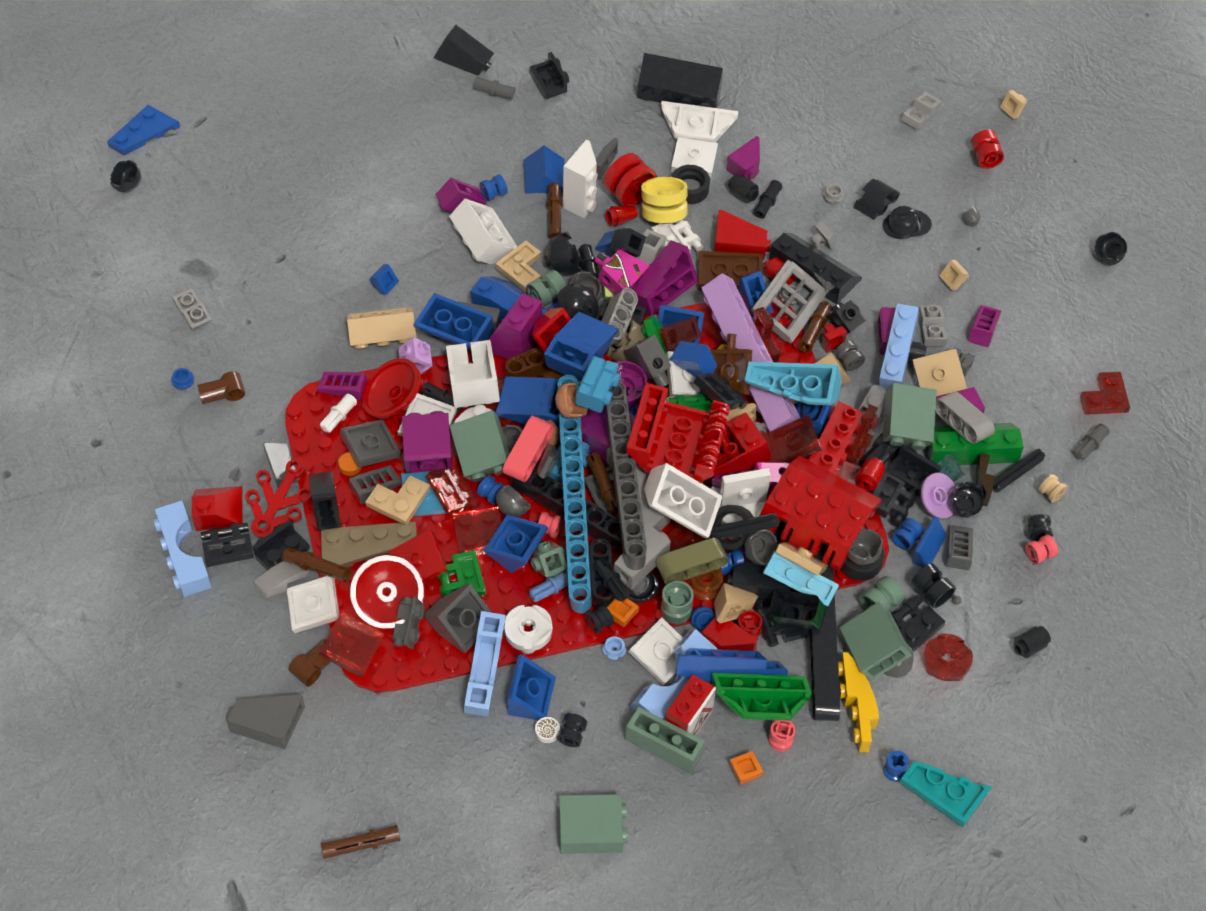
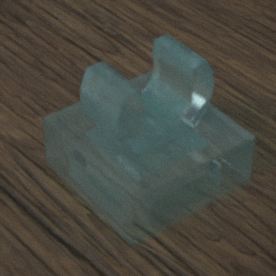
M947 454L937 464L942 468L940 473L947 475L953 482L959 481L965 475L954 455Z

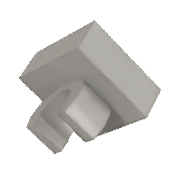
M823 221L816 225L818 233L811 238L814 241V246L819 250L826 244L831 250L835 248L838 244L831 230Z

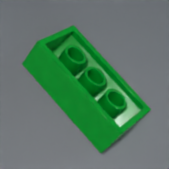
M994 423V434L975 444L968 442L948 425L934 426V442L926 447L928 459L933 460L939 466L974 465L978 463L981 453L990 455L988 464L1017 463L1020 460L1024 446L1020 428L1012 423Z

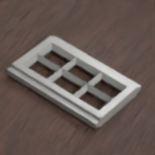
M787 260L751 311L783 340L791 344L827 292L793 261ZM791 274L801 281L795 290L786 284ZM804 284L813 291L807 301L798 294ZM781 288L791 295L785 304L776 298ZM794 298L803 305L797 315L788 308ZM771 302L781 309L775 318L765 311ZM784 312L793 319L787 329L778 322Z

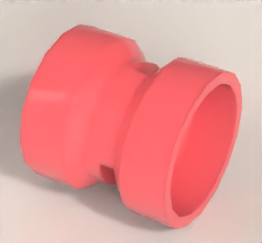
M1044 535L1037 542L1031 541L1027 543L1025 551L1029 560L1037 565L1042 563L1045 558L1050 559L1057 556L1058 546L1050 535Z
M776 720L773 722L768 742L774 750L784 752L791 748L795 736L794 724L786 720Z

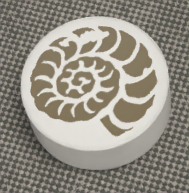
M544 717L538 720L535 725L537 739L543 743H552L557 740L560 730L558 721L552 717Z

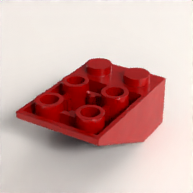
M746 412L724 424L725 432L719 455L716 457L717 464L715 465L713 476L755 468L756 463H764L772 459L767 441Z

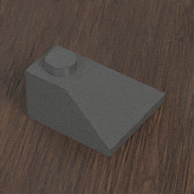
M467 584L440 598L424 616L440 636L461 652L466 653L476 642L481 611L492 612L472 585Z

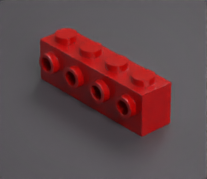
M839 401L809 461L838 475L840 468L837 465H843L848 455L845 449H851L856 439L852 435L853 433L857 435L863 425L860 422L863 412Z

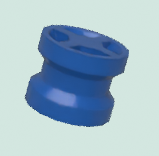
M488 475L479 484L477 494L481 497H486L487 501L493 505L496 504L497 492L505 485L497 483L494 477Z

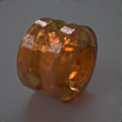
M719 568L690 578L689 586L694 592L693 596L700 600L716 598L722 588V570Z

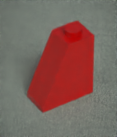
M718 211L714 251L763 254V260H765V253L770 252L771 240L767 239V230L726 211Z

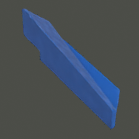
M690 648L686 651V655L678 654L675 673L678 676L688 678L695 675L704 681L713 683L712 673L787 676L788 669L779 661H767L759 651Z

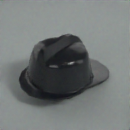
M909 206L895 208L883 222L885 233L895 239L926 234L932 226L928 215Z

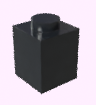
M631 228L615 230L609 250L615 253L618 250H622L634 257H640L646 236Z

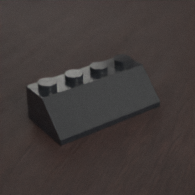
M644 53L637 98L659 103L666 101L717 108L721 93L723 68Z
M783 233L771 244L769 259L778 257L784 262L787 260L793 261L827 292L825 298L835 304L839 303L862 280V276L795 234Z

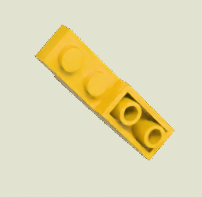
M843 652L841 662H838L839 676H841L842 684H839L840 698L844 700V708L851 707V720L856 722V728L853 729V741L858 743V751L869 752L872 743L871 730H876L879 722L877 703L866 676L860 671L848 652Z

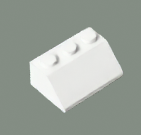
M585 140L564 165L563 208L582 218H585L589 212L592 213L597 205V201H595L597 192L596 179L598 173H596L597 163L591 143L588 140Z
M464 199L449 216L454 223L453 227L461 234L463 243L470 248L472 257L477 262L494 264L518 247L491 207Z
M667 463L652 468L644 488L649 506L702 537L709 538L723 496Z

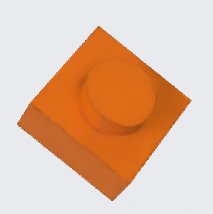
M615 598L607 607L614 621L622 627H625L639 612V606L629 599L621 602Z
M753 751L730 759L729 764L740 785L763 776V770Z

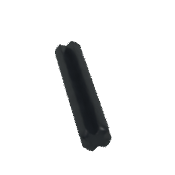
M1035 449L994 479V491L1000 492L1042 462L1045 453L1041 449Z
M776 513L715 526L712 527L711 536L721 540L778 527L779 518Z

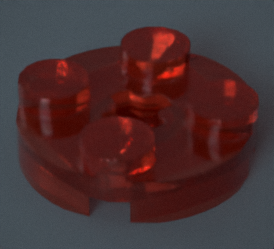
M938 635L937 638L932 641L930 640L924 649L923 663L927 674L943 681H961L972 665L973 654L971 649H968L964 644L965 641L956 635ZM948 653L950 654V658L954 660L948 662L945 661L942 658V656H945V654Z

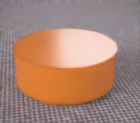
M350 452L343 454L339 458V470L344 475L353 476L361 471L362 467L356 466Z

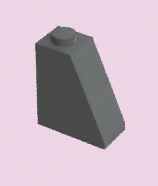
M294 694L237 699L234 706L230 707L226 714L230 732L286 749L305 708L303 696Z

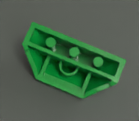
M735 673L711 674L713 685L716 687V694L742 719L791 721L812 694L806 676Z

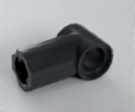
M882 432L874 441L872 448L859 460L858 465L862 467L863 463L869 458H878L884 464L888 460L893 461L898 456L902 446L890 445V442L882 441Z

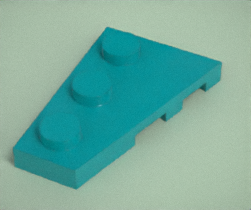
M918 761L913 762L900 780L903 786L962 827H964L992 788L985 784L983 786L970 782V779L962 776L958 778L946 774L944 770Z

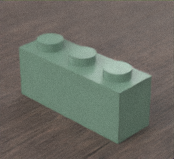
M640 707L637 708L626 726L625 739L691 774L703 755L704 740Z

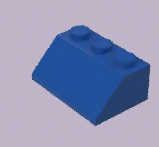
M434 293L415 321L414 327L456 344L466 343V347L471 349V342L486 341L493 333V316Z

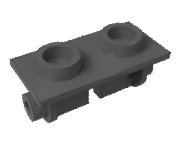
M404 597L403 601H400L397 619L405 620V623L395 624L392 640H394L393 645L403 647L404 644L414 650V645L419 639V622L424 616V605L418 598Z

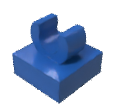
M383 264L369 279L373 287H376L382 295H386L399 282L389 264Z

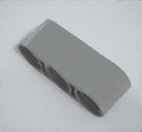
M630 288L623 289L611 298L602 318V322L618 328V332L609 347L624 337L637 305L638 297Z
M952 392L936 400L935 411L937 415L971 444H975L994 434L995 428L992 421L960 393Z

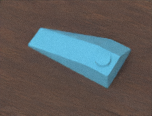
M748 362L745 383L810 405H832L839 398L842 382L838 365Z

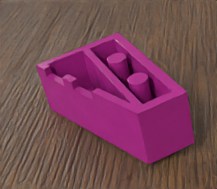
M670 240L632 288L638 297L636 306L646 308V314H656L660 311L661 305H668L698 282L688 246Z

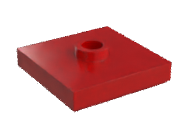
M431 529L389 550L391 556L400 557L408 561L418 571L423 584L448 571Z

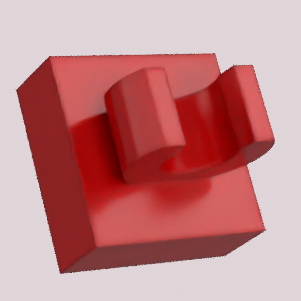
M831 323L823 326L825 332L822 333V348L828 353L837 349L845 342L847 331L843 326L835 329Z

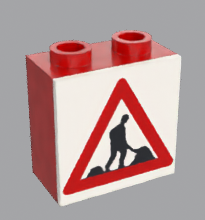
M692 675L666 712V721L696 736L713 711L716 687Z

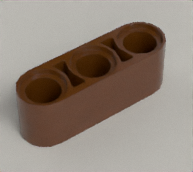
M535 347L509 358L505 363V378H539L540 374L549 370L550 368L546 365L544 352L541 347Z

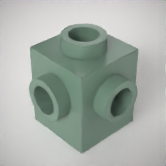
M544 541L539 543L532 554L533 558L530 559L535 572L538 571L546 578L556 576L561 571L568 569L565 561L567 556L563 547L554 542Z

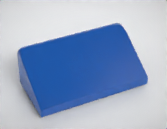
M933 517L914 552L912 563L921 568L933 562L946 538L945 530L939 518Z

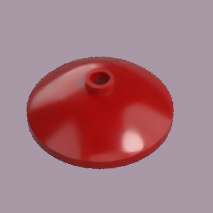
M405 358L393 359L378 367L367 380L362 392L364 410L372 417L378 419L390 418L404 411L413 402L420 387L421 375L418 367L412 361Z
M390 555L375 557L364 563L354 575L350 591L351 601L358 615L367 623L379 628H394L396 623L404 624L405 620L397 619L400 601H403L404 597L412 599L416 597L422 601L424 593L423 583L418 571L408 561ZM385 587L391 589V594L388 597L382 594V589Z

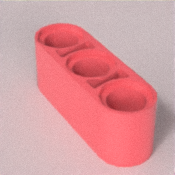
M531 416L504 464L503 473L526 482L550 441L555 425L536 416Z

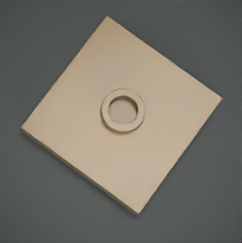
M956 349L913 359L919 387L937 390L936 397L967 389Z
M787 542L779 544L776 550L777 554L815 575L824 573L828 566L812 556L813 553L802 547L798 549Z

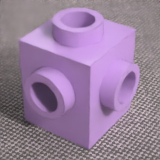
M412 337L398 348L399 358L412 361L418 367L420 375L432 367L430 344Z

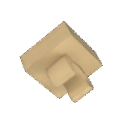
M1014 90L1008 91L1000 108L1010 117L1016 119L1019 118L1027 103V99L1022 94H1017Z
M950 260L939 276L951 290H957L967 280L969 274L956 260Z

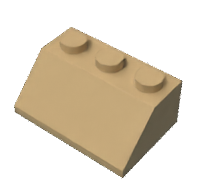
M412 307L347 314L350 346L355 345V348H366L369 343H377V346L389 345L390 341L399 340V343H406L412 337L416 338Z

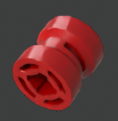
M753 610L744 611L738 618V626L758 639L762 627L761 615Z

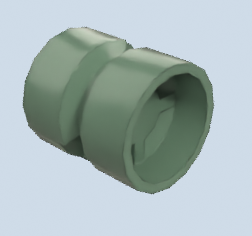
M551 270L542 275L541 279L537 278L528 283L526 290L529 296L541 300L542 307H545L552 302V299H558L556 298L558 293L566 284L557 271Z
M884 576L875 583L873 588H869L859 596V602L864 611L878 602H881L890 611V609L899 605L905 596L902 588L894 579Z
M673 581L668 583L663 589L661 614L671 624L685 623L691 616L694 592L687 583Z

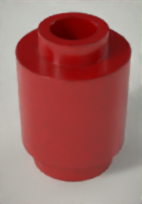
M778 257L770 258L764 266L765 275L773 280L785 262ZM791 274L786 284L791 285L796 277Z
M878 458L866 460L855 478L857 486L865 491H874L884 475V463Z

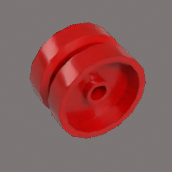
M627 153L619 157L609 167L604 176L603 184L612 195L616 196V199L623 206H636L643 201L641 196L642 184L649 179L656 178L657 175L638 155Z

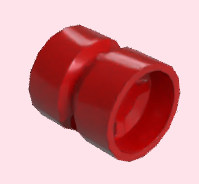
M989 129L982 130L972 137L971 144L978 163L982 168H993L1002 163L1005 156L995 131Z

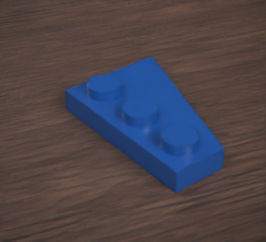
M147 105L107 141L108 147L125 156L146 145V141L154 137L160 138L164 136V132L170 129L176 130L180 128V123L156 108Z

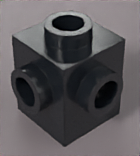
M851 300L845 304L840 301L831 308L833 312L827 316L829 323L833 324L835 329L843 326L847 334L866 321L861 315L858 306Z

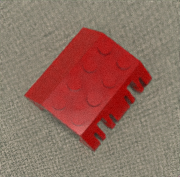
M646 383L626 451L649 474L652 468L667 463L698 482L713 477L715 465L717 464L716 457H718L725 432L724 424L728 420L730 406L713 400L709 413L666 401L668 388Z
M799 455L788 465L766 500L759 516L776 513L779 522L782 520L787 523L780 539L786 541L792 529H794L788 543L798 549L802 547L809 550L814 540L815 542L810 550L813 553V557L818 554L822 542L829 547L823 556L822 562L828 564L835 551L836 553L830 566L840 571L848 558L850 548L867 520H871L882 499ZM778 527L770 528L768 530L774 533Z

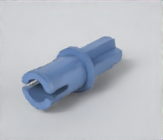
M568 569L552 578L547 577L545 582L532 588L529 592L532 600L538 602L551 594H558L559 590L568 586Z

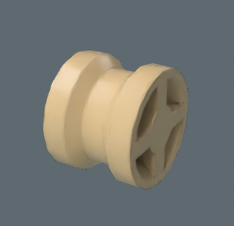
M1055 474L1047 477L1039 487V491L1042 494H1046L1052 503L1058 501L1068 489V486L1065 483H1061Z

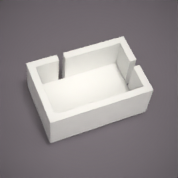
M490 340L470 343L473 363L470 364L468 362L466 343L446 346L455 408L500 402Z

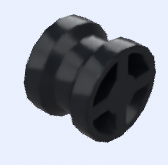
M1037 514L1028 519V527L1031 528L1029 538L1032 541L1037 542L1044 535L1053 536V531L1050 528L1051 518L1048 515Z
M604 604L599 605L594 612L589 611L585 613L587 623L595 634L602 632L604 627L614 625L613 616Z

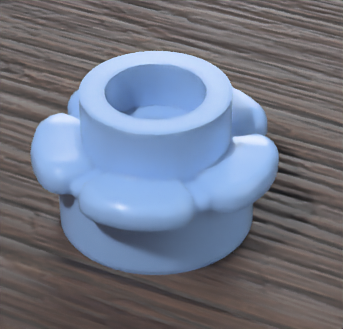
M610 637L605 641L602 651L609 659L617 660L618 657H623L626 653L625 643L619 637Z

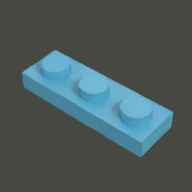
M773 551L763 571L764 574L801 593L817 595L826 606L830 604L839 584L822 575H815L775 551Z

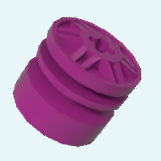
M617 361L615 363L619 366L620 382L626 388L628 410H630L632 407L640 404L644 387L647 383V376L644 370L637 364L629 361Z

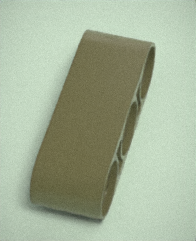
M711 538L665 553L658 557L655 563L664 583L668 584L673 581H684L722 568L728 563L729 559L719 539Z

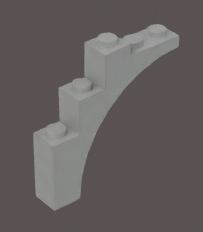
M609 447L607 449L606 462L612 467ZM636 461L647 545L646 564L640 570H631L625 565L623 554L614 563L615 573L620 574L622 583L631 590L656 567L655 561L658 557L670 552L671 543L668 536L660 532L670 522V518L649 506L644 491L649 473H646Z

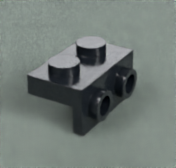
M552 52L548 53V61L530 66V74L545 99L567 92L569 76L566 71L562 70L560 60L555 58Z
M902 445L898 456L886 471L904 481V487L916 490L917 494L921 496L924 480L931 474L940 473L942 468L933 460L918 454L914 449Z

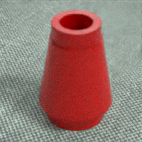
M611 206L605 211L608 225H613L614 227L638 216L635 206Z

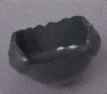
M132 160L119 161L113 167V171L110 174V184L121 192L133 189L139 184L141 179V172L137 164Z
M1116 232L1102 234L1095 241L1096 256L1105 264L1115 265L1123 260L1127 253L1128 245L1125 239Z
M968 481L954 487L950 495V501L956 515L968 518L979 513L983 506V490L975 483Z
M649 572L632 590L625 585L630 592V596L627 599L635 604H642L654 598L659 590L657 577Z

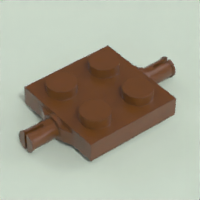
M730 333L727 334L726 347L710 350L718 365L713 375L717 373L721 378L725 377L735 391L738 390L743 395H749L750 384L745 383L748 362H752L753 350L736 348L737 334Z

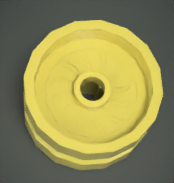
M656 177L642 184V215L646 220L654 223H674L687 216L688 203L686 198L688 196V187L686 182L674 177Z

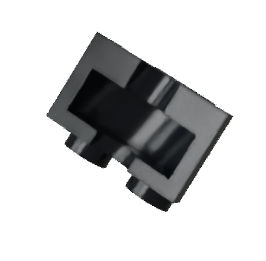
M873 178L862 189L865 193L859 201L856 200L854 208L875 220L880 214L883 215L886 212L888 204L896 202L900 192L884 182Z

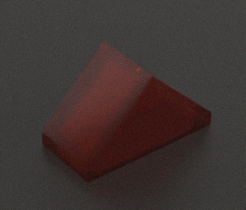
M696 316L666 324L660 328L666 350L675 348L680 341L691 342L701 338Z

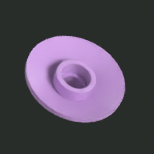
M942 473L929 475L924 480L921 488V497L926 510L932 516L940 519L948 518L954 514L950 495L953 488L956 487L953 481Z

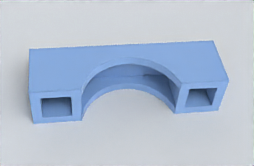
M897 304L879 378V385L888 388L892 383L904 384L910 347L918 324L919 307Z
M183 501L155 509L157 518L153 519L157 533L161 531L164 537L159 539L163 551H169L170 556H167L166 560L169 569H175L176 575L172 576L176 590L181 589L183 596L186 597L212 588L202 557L189 556L180 550L182 540L192 532Z
M481 611L472 669L464 704L465 714L489 716L505 615Z
M694 629L683 637L673 650V653L677 659L678 654L686 655V651L690 648H717ZM677 675L670 686H659L656 684L646 686L630 706L635 711L640 707L666 721V712L690 678Z

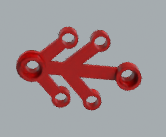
M292 459L286 464L287 473L275 495L270 484L271 477L269 472L266 470L257 472V482L262 486L268 503L265 514H263L259 504L260 495L258 491L251 489L245 494L246 501L251 505L255 517L251 524V530L256 537L263 538L268 536L278 525L284 524L288 520L292 523H297L301 520V510L297 507H291L287 514L274 518L279 510L299 503H309L312 500L311 490L307 487L301 488L298 494L285 498L293 481L302 478L305 474V467L301 460ZM293 465L299 466L296 470L291 469ZM266 475L267 479L260 480V477ZM303 493L309 494L307 498L301 497ZM251 495L257 496L254 500L249 499ZM293 512L299 513L298 516L295 518L291 517L290 515ZM266 523L267 526L265 528H259L260 524Z

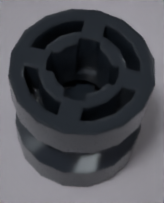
M565 714L562 721L563 728L559 730L557 740L565 746L579 747L583 738L581 734L587 727V720L577 714Z

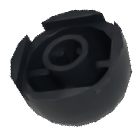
M567 231L554 236L548 242L547 254L544 255L547 267H552L560 275L566 276L582 271L579 268L581 267V262L575 244H570L569 240L572 237Z
M575 283L565 286L556 297L558 301L557 306L554 304V308L563 307L571 319L578 312L592 318H596L598 314L599 304L597 296L584 285Z

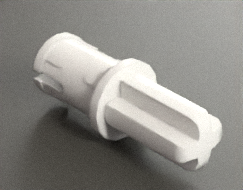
M346 394L336 406L331 407V412L320 423L322 430L330 433L341 420L344 421L346 419V414L357 404V400L352 395Z

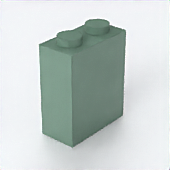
M892 383L886 388L882 441L890 442V445L893 446L911 445V448L917 450L925 449L933 443L937 390L899 383Z
M493 410L449 425L465 478L478 482L482 481L486 475L503 473V467L509 456V450L499 417Z
M881 602L868 607L866 611L855 618L849 619L847 623L839 627L860 671L871 681L912 656L890 611Z
M621 794L561 795V854L622 853L623 843H628L627 828H622V819H627V806L622 804Z

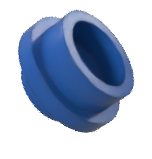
M179 368L174 371L171 382L177 389H187L194 383V376L188 369Z
M702 606L693 611L691 623L696 629L704 630L715 618V615L709 607Z

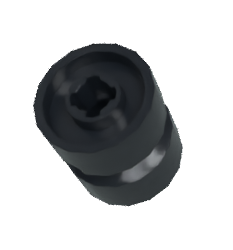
M931 563L923 567L913 577L911 585L919 594H925V600L933 608H938L953 596L956 587L948 578H942V572Z

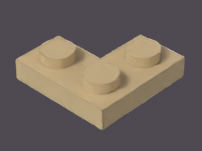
M526 240L496 263V269L526 293V285L537 278L541 279V275L529 267L541 258V251Z
M410 475L398 493L377 484L366 500V506L402 524L408 525L430 491V485Z

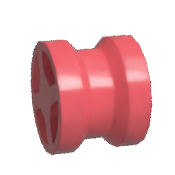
M543 511L538 523L546 525L548 530L545 534L549 535L550 538L556 539L562 517L558 515L553 517Z

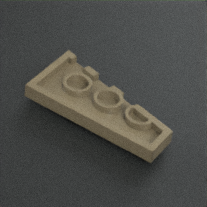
M409 522L408 525L391 523L322 530V559L341 566L350 567L353 566L352 563L366 559L367 562L385 553L390 555L389 550L417 536L416 522Z

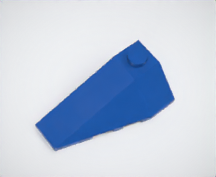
M495 276L481 277L470 291L472 304L499 308L500 319L504 318L522 293L526 294L515 284ZM542 307L543 315L547 311L544 307Z

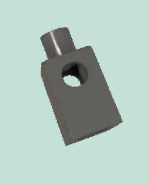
M655 335L642 339L624 350L630 362L637 364L644 370L647 380L653 379L655 384L661 387L670 383L664 371L670 368L671 364Z

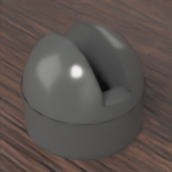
M971 208L962 216L965 223L970 226L977 225L981 218L976 208Z

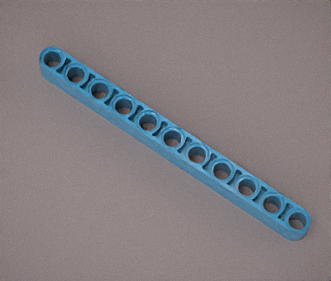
M572 375L562 376L558 381V388L566 383H576L574 387L579 388L578 380ZM559 412L569 598L571 608L577 613H584L591 608L592 595L581 417L566 418ZM570 448L576 449L575 451H568ZM573 468H574V469H578V470L575 471V472H570V471H569L570 469H573ZM572 489H578V490H579L578 492H575V493H571V492H570ZM573 510H579V511H580V512L577 513V514H572V513H571ZM575 531H580V532H582V533L579 534V535H573V534H572V533L575 532ZM577 552L583 553V555L579 557L573 556V554ZM577 574L585 575L583 578L580 579L574 577ZM578 596L586 597L582 601H577L575 599Z

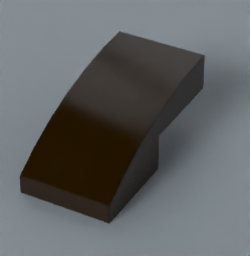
M981 453L976 467V485L983 490V506L987 507L992 494L995 476L986 474L990 455Z

